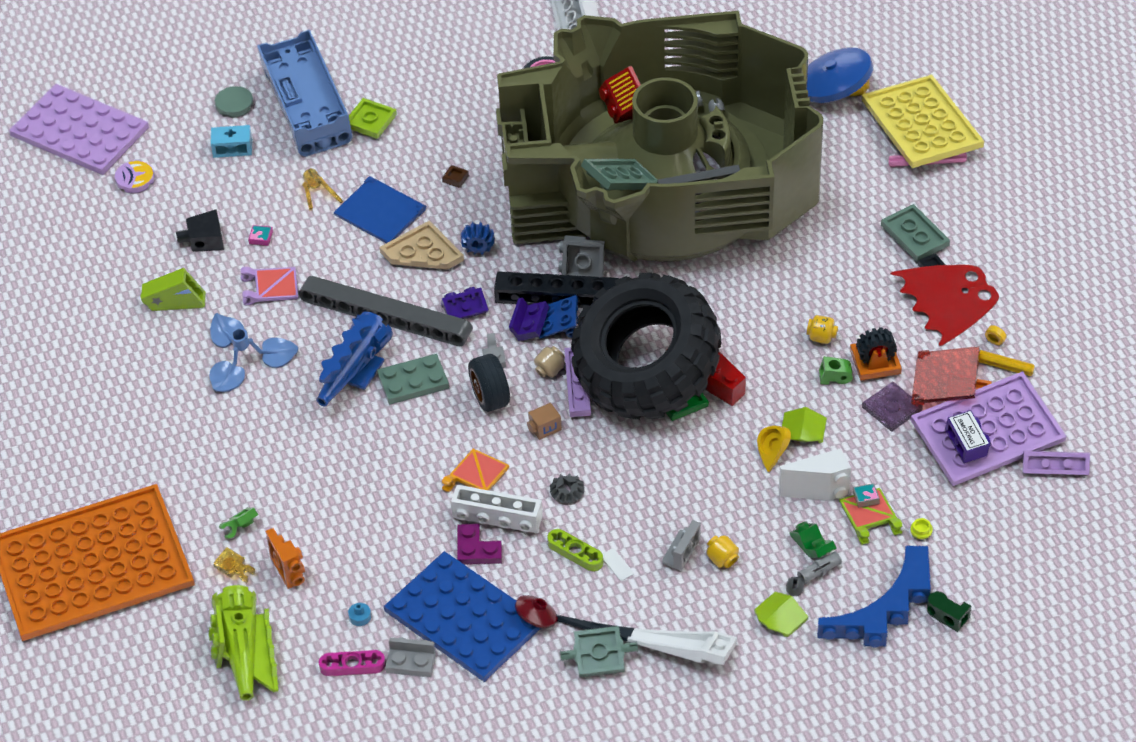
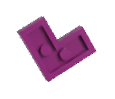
M458 524L457 560L464 565L502 564V541H480V524Z

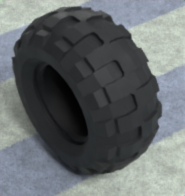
M639 273L638 278L632 279L625 276L615 280L616 285L606 291L603 287L594 295V302L591 306H584L578 316L579 326L574 328L571 342V350L574 354L572 356L574 373L587 395L598 406L611 413L614 411L620 417L640 420L641 416H645L647 419L653 420L665 417V413L673 409L679 412L689 406L687 401L694 395L699 397L707 388L708 377L714 376L720 358L718 354L719 348H721L722 343L717 317L705 297L696 288L688 286L685 281L669 275L660 277L656 273ZM651 325H666L673 328L671 344L666 352L653 363L633 368L618 364L622 346L639 329Z

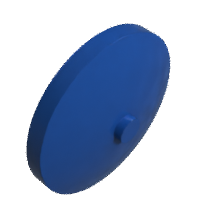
M841 48L828 52L812 61L808 65L807 90L810 102H833L845 98L860 89L869 80L873 72V62L869 54L860 48Z

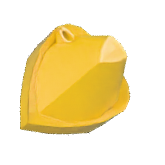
M768 426L762 429L758 435V450L768 472L775 466L791 440V432L784 426Z

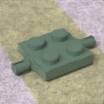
M619 626L574 631L575 644L573 650L560 651L561 661L575 659L579 678L625 672L623 662L625 653L638 652L637 642L624 644L620 637Z

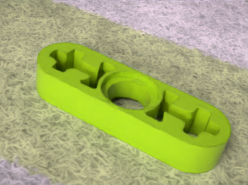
M554 529L548 533V547L554 552L588 571H598L603 567V554L598 549L561 529ZM572 547H579L581 549L579 553H571L569 550Z

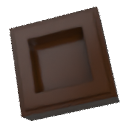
M451 165L443 175L442 182L460 188L468 178L469 171Z

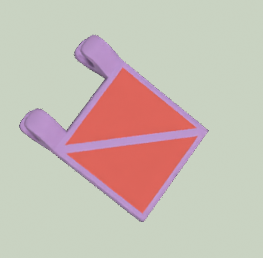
M242 267L240 269L243 282L254 278L256 280V292L245 290L242 293L244 305H251L260 301L298 299L295 267L269 269Z

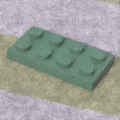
M584 159L581 167L587 171V175L596 179L600 186L607 191L643 190L647 183H657L658 180L635 159Z

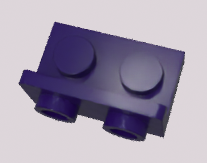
M469 287L464 292L458 294L451 292L444 295V298L441 300V306L444 307L445 313L458 318L466 319L488 312L481 287L477 289Z
M518 298L509 324L511 333L514 334L518 341L540 337L549 310V305L546 301L528 305L523 298Z

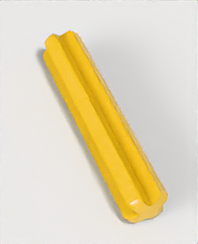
M975 349L972 357L973 361L1016 373L1023 371L1027 376H1032L1035 368L1034 364L980 349Z

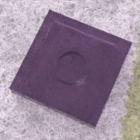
M891 382L862 402V408L891 432L907 422L911 415L919 413L923 409V405L894 382Z

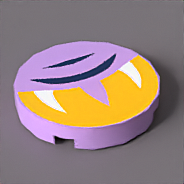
M143 161L124 163L115 172V182L118 188H122L128 193H138L146 190L148 185L154 182L155 177L152 166Z

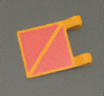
M473 448L450 475L442 479L444 484L442 490L450 492L456 481L469 487L490 490L509 469V465Z

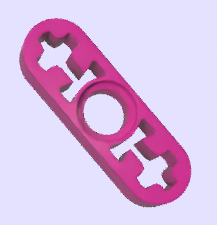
M378 650L326 653L319 658L320 672L325 676L375 674L383 671L386 666L385 656ZM349 660L358 661V664L354 667L346 665ZM373 660H378L377 664H372ZM332 662L331 666L327 667L328 663Z

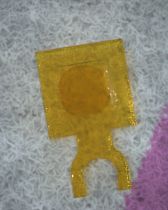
M228 547L214 561L216 569L230 578L236 573L245 583L248 582V576L244 575L245 572H249L252 575L255 574V568L250 565H243L245 558Z

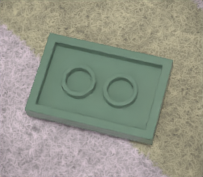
M914 204L881 220V226L916 262L950 246V239Z
M437 353L377 369V375L389 405L449 389V382Z

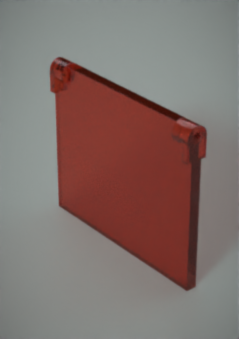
M980 347L919 351L917 353L911 404L917 406L931 402L975 398Z

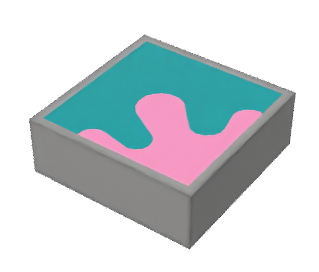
M874 483L853 487V495L858 508L880 504V498Z

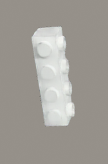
M457 485L451 500L452 518L495 525L502 528H511L523 532L537 533L543 517L542 500Z

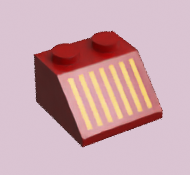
M632 66L605 80L599 88L600 97L605 102L608 114L615 124L632 119V97L635 90L641 85Z

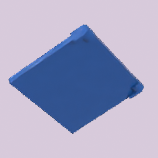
M369 176L334 211V215L375 238L388 243L396 239L418 216L420 217L425 212L426 205Z

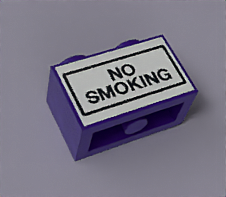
M971 410L947 418L945 431L963 463L988 455L989 447L991 446L990 438L987 434H984L980 420L974 416Z

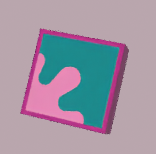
M253 225L248 239L249 244L269 246L273 228L270 226Z

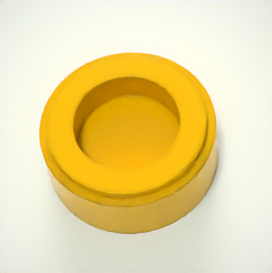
M995 325L989 326L985 331L987 340L994 345H1002L1007 338L1006 333Z

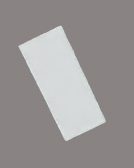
M614 548L603 553V560L620 581L635 574Z

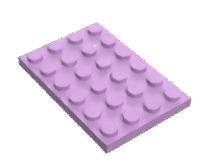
M55 84L9 130V133L14 138L104 175L149 128V124L138 117Z
M1023 371L913 414L910 418V421L952 486L1023 458V451H1042L1064 442L1067 437ZM971 410L974 416L980 420L984 434L989 436L991 446L987 456L963 463L947 435L945 427L948 417Z

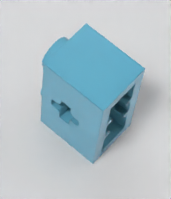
M250 125L212 127L211 149L213 158L252 155Z

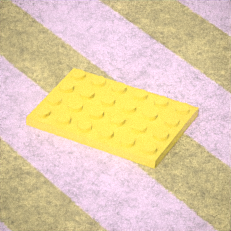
M933 75L862 94V102L911 168L984 147V140Z

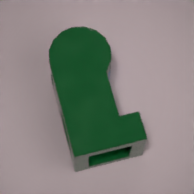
M940 591L929 594L927 612L937 621L958 632L970 619L972 608L970 604L963 602L959 605L948 599L946 594Z

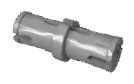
M833 552L821 560H814L812 565L798 571L797 576L806 584L818 576L826 575L827 571L842 564V560L837 552Z

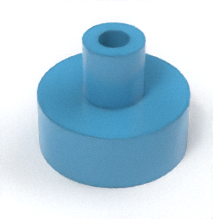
M365 603L353 604L348 610L349 621L355 626L368 624L371 620L370 607Z

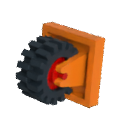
M879 327L876 330V328H872L871 332L869 330L865 331L866 335L861 334L860 339H857V343L850 344V352L860 381L901 374L902 368L896 354L897 346L892 332L885 328L883 330L882 327Z

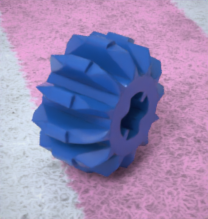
M472 222L471 225H465L464 230L461 232L462 247L466 248L467 252L472 251L474 255L476 253L483 255L485 251L490 252L491 247L495 243L493 229H490L489 224L482 225L481 222L479 224Z

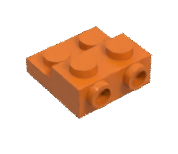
M274 528L266 530L270 559L287 589L304 583L303 573L305 568L301 562L303 556L298 546L294 547L291 540L285 542L281 534L277 535Z

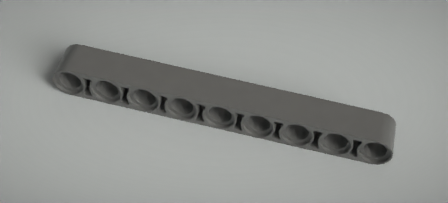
M309 276L298 292L299 297L304 302L355 317L365 311L372 312L383 318L382 323L386 326L389 325L396 329L455 346H463L473 330L472 324L465 319L315 276Z

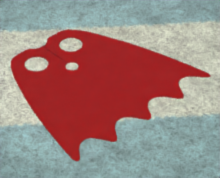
M936 265L904 269L890 273L905 280L906 283L901 288V293L911 294L916 297L917 302L912 310L924 312L928 315L929 320L925 325V329L941 332L942 338L939 346L946 344L975 324L993 308L999 299L996 289L986 282V275L982 269L974 265ZM973 271L978 275V279L973 282L966 279L965 274ZM962 288H967L969 292L963 293ZM981 290H987L991 293V298L989 300H982L979 298L978 293Z

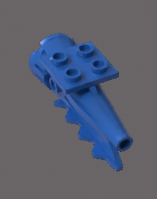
M366 311L362 312L361 315L358 314L355 319L352 318L350 330L343 331L342 333L344 340L342 344L332 347L333 357L321 362L323 371L320 374L319 382L324 383L316 398L319 405L326 407L347 384L363 390L366 389L377 373V369L384 363V358L378 357L375 354L393 337L391 327L389 325L385 326L382 323L383 318Z

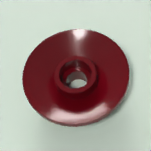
M523 595L515 602L517 613L526 622L540 628H549L555 625L557 614L553 607L545 600L531 595Z

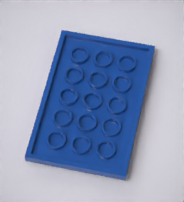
M445 551L384 605V611L422 639L434 642L435 648L483 682L491 677L541 629L520 617L515 609V599Z

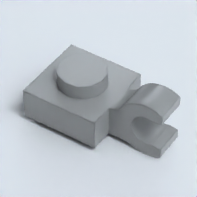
M495 333L486 334L488 348L482 349L483 355H495L502 367L506 368L503 346L497 347Z

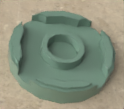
M239 86L227 87L221 90L214 100L216 110L224 116L226 114L229 117L242 116L248 113L250 107L253 106L252 93L248 89Z

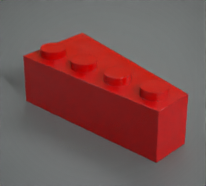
M719 352L720 358L714 376L708 377V385L705 390L733 406L745 395L746 377Z

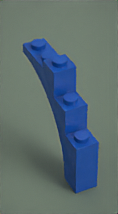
M928 546L905 547L904 563L898 578L882 597L869 606L844 615L818 618L817 638L828 640L863 639V646L886 647L887 624H908L909 602L918 604L928 602V596L931 592Z

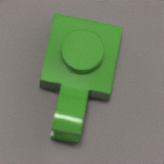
M247 507L231 517L229 521L221 523L219 525L220 529H224L227 526L230 529V532L224 536L225 539L233 538L237 527L242 526L244 528L254 522L253 518L258 516L255 508Z

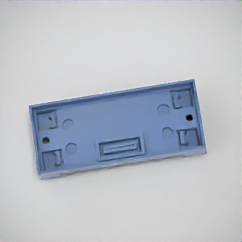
M310 29L300 32L295 38L279 43L257 45L261 66L267 79L271 82L292 131L293 140L301 156H310L349 143L352 140V131L348 113Z

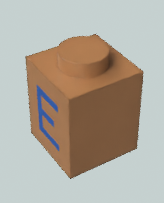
M551 402L528 412V429L532 434L535 433L539 440L562 430L561 416Z

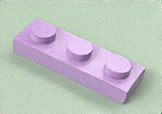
M1023 451V473L1089 475V452Z

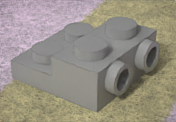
M565 236L559 245V253H563L562 260H559L558 271L562 272V275L603 277L605 241L585 240V237Z

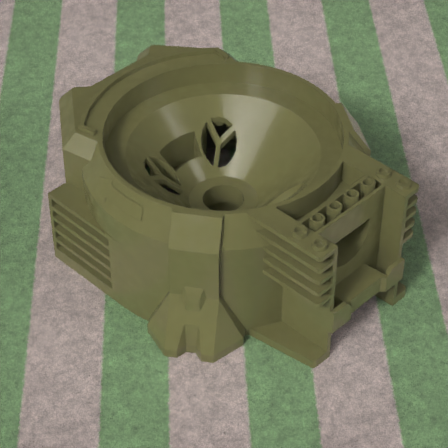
M739 10L651 18L623 24L615 18L583 15L577 19V27L571 30L561 28L554 32L553 56L555 63L503 72L497 75L500 108H496L498 136H501L503 179L504 187L508 186L511 232L514 244L564 240L565 236L589 237L591 240L605 241V252L636 262L637 259L661 262L682 261L715 253L730 246L739 239L770 240L819 202L824 118L821 113L810 106V98H808V52L799 45L742 24ZM665 29H667V30H682V31L665 32ZM665 38L680 39V40H669V41H665ZM665 47H675L677 49L665 50ZM665 56H681L674 58H665ZM665 65H681V66L665 67ZM632 66L641 84L635 90L632 97V119L615 124L608 114L605 102L600 97L599 88L605 80ZM695 91H700L703 106L698 107V98ZM716 98L720 99L724 104L725 110L721 111L715 105V109L709 113V101L713 99L714 103H716ZM712 135H715L720 139H715L712 137ZM695 153L698 154L706 171L714 169L709 165L703 154L706 153L717 162L720 168L739 165L740 171L717 180L671 184L647 183L643 190L607 191L600 186L596 179L587 175V171L581 167L584 159H635L659 180L696 173L693 164Z

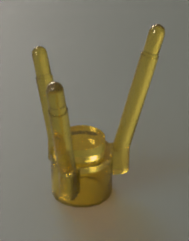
M310 168L303 173V180L305 182L302 186L305 189L309 210L313 209L309 188L316 189L321 184L336 200L343 203L340 196L320 177L315 169Z

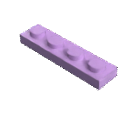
M564 348L570 417L591 416L590 396L582 388L573 370L572 356L574 354L571 348Z

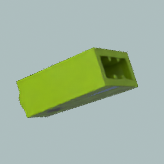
M181 268L143 283L140 298L143 304L147 305L152 311L195 309L205 307L206 292L185 268Z

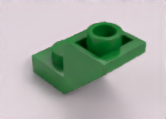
M801 522L795 526V530L789 532L793 540L808 557L820 558L837 549L833 540H824L818 525L815 523Z

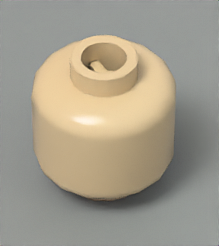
M555 346L543 348L534 359V363L537 366L535 371L542 377L546 375L549 377L556 376L565 365V355Z

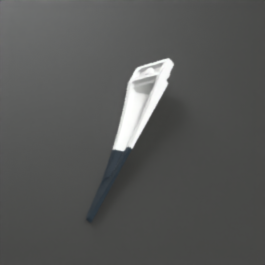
M556 615L557 621L586 630L615 627V625ZM619 626L620 637L624 641L637 642V645L699 663H706L707 660L711 664L724 665L736 646L737 637L717 631H664Z

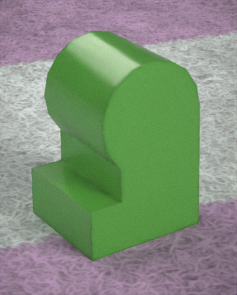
M824 356L819 368L820 384L829 385L830 381H836L839 384L849 383L853 379L850 361Z

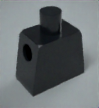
M217 209L187 218V229L176 231L178 243L190 241L193 252L224 250Z

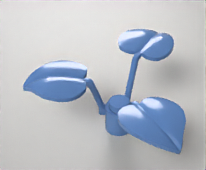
M215 313L210 328L211 339L216 346L221 348L228 347L232 343L234 359L232 364L228 361H220L213 365L209 374L213 390L228 392L242 384L245 378V370L242 367L236 366L238 351L246 350L250 344L258 353L263 354V362L273 368H279L288 364L298 352V346L286 339L269 338L263 342L262 350L253 342L252 338H248L247 331L239 320Z

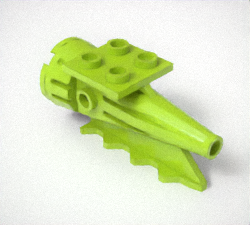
M232 585L222 588V593L217 595L216 592L211 598L214 614L210 615L211 627L208 630L209 641H213L211 659L216 660V668H221L223 657L230 662L241 700L246 701L254 697V679L272 692H278L277 664L274 658L269 609H264L263 614H256V593L254 590L253 592L249 591L246 586Z

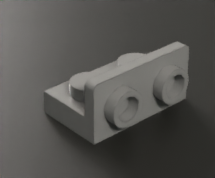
M692 520L688 527L679 530L662 559L664 565L680 571L683 570L700 541V522Z
M402 637L389 639L390 650L386 663V673L422 677L432 676L436 657L434 642L411 640Z

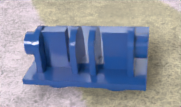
M577 295L548 304L549 310L539 339L563 331L568 337L572 338L574 328L578 324Z

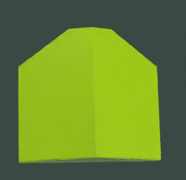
M808 407L784 412L782 426L790 430L791 440L801 442L818 441V443H822L827 417Z
M779 592L771 594L754 609L759 622L770 630L782 633L785 637H789L809 618L793 596Z

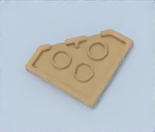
M430 220L379 247L380 253L393 265L448 270L464 261V255Z

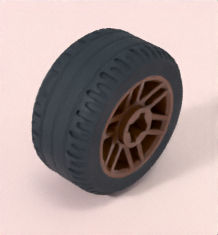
M486 354L470 360L468 364L469 377L480 407L486 412L506 407L510 402V390L499 359L493 354Z

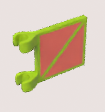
M880 488L876 489L880 498V504L858 508L854 495L839 499V503L856 531L861 545L869 543L868 529L889 523L893 535L902 533V522L896 517Z

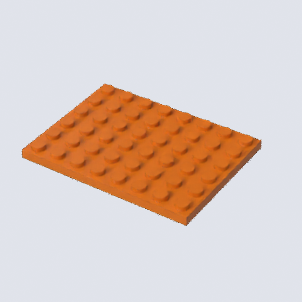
M157 484L0 533V575L22 641L195 585Z

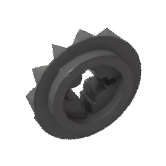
M570 473L568 476L560 474L559 478H553V482L550 484L551 496L561 503L575 502L583 496L585 491L584 482L579 479L578 475L573 477ZM564 484L568 485V487H571L570 492L569 490L564 488Z

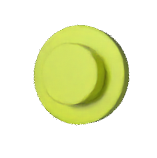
M924 518L916 519L910 527L911 534L917 539L929 538L933 531L930 522Z

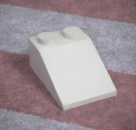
M836 449L781 465L779 472L780 497L830 501L849 495L851 466L842 449Z

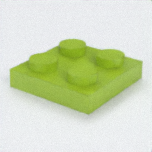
M362 98L349 114L351 130L378 139L396 117L397 111L395 108Z

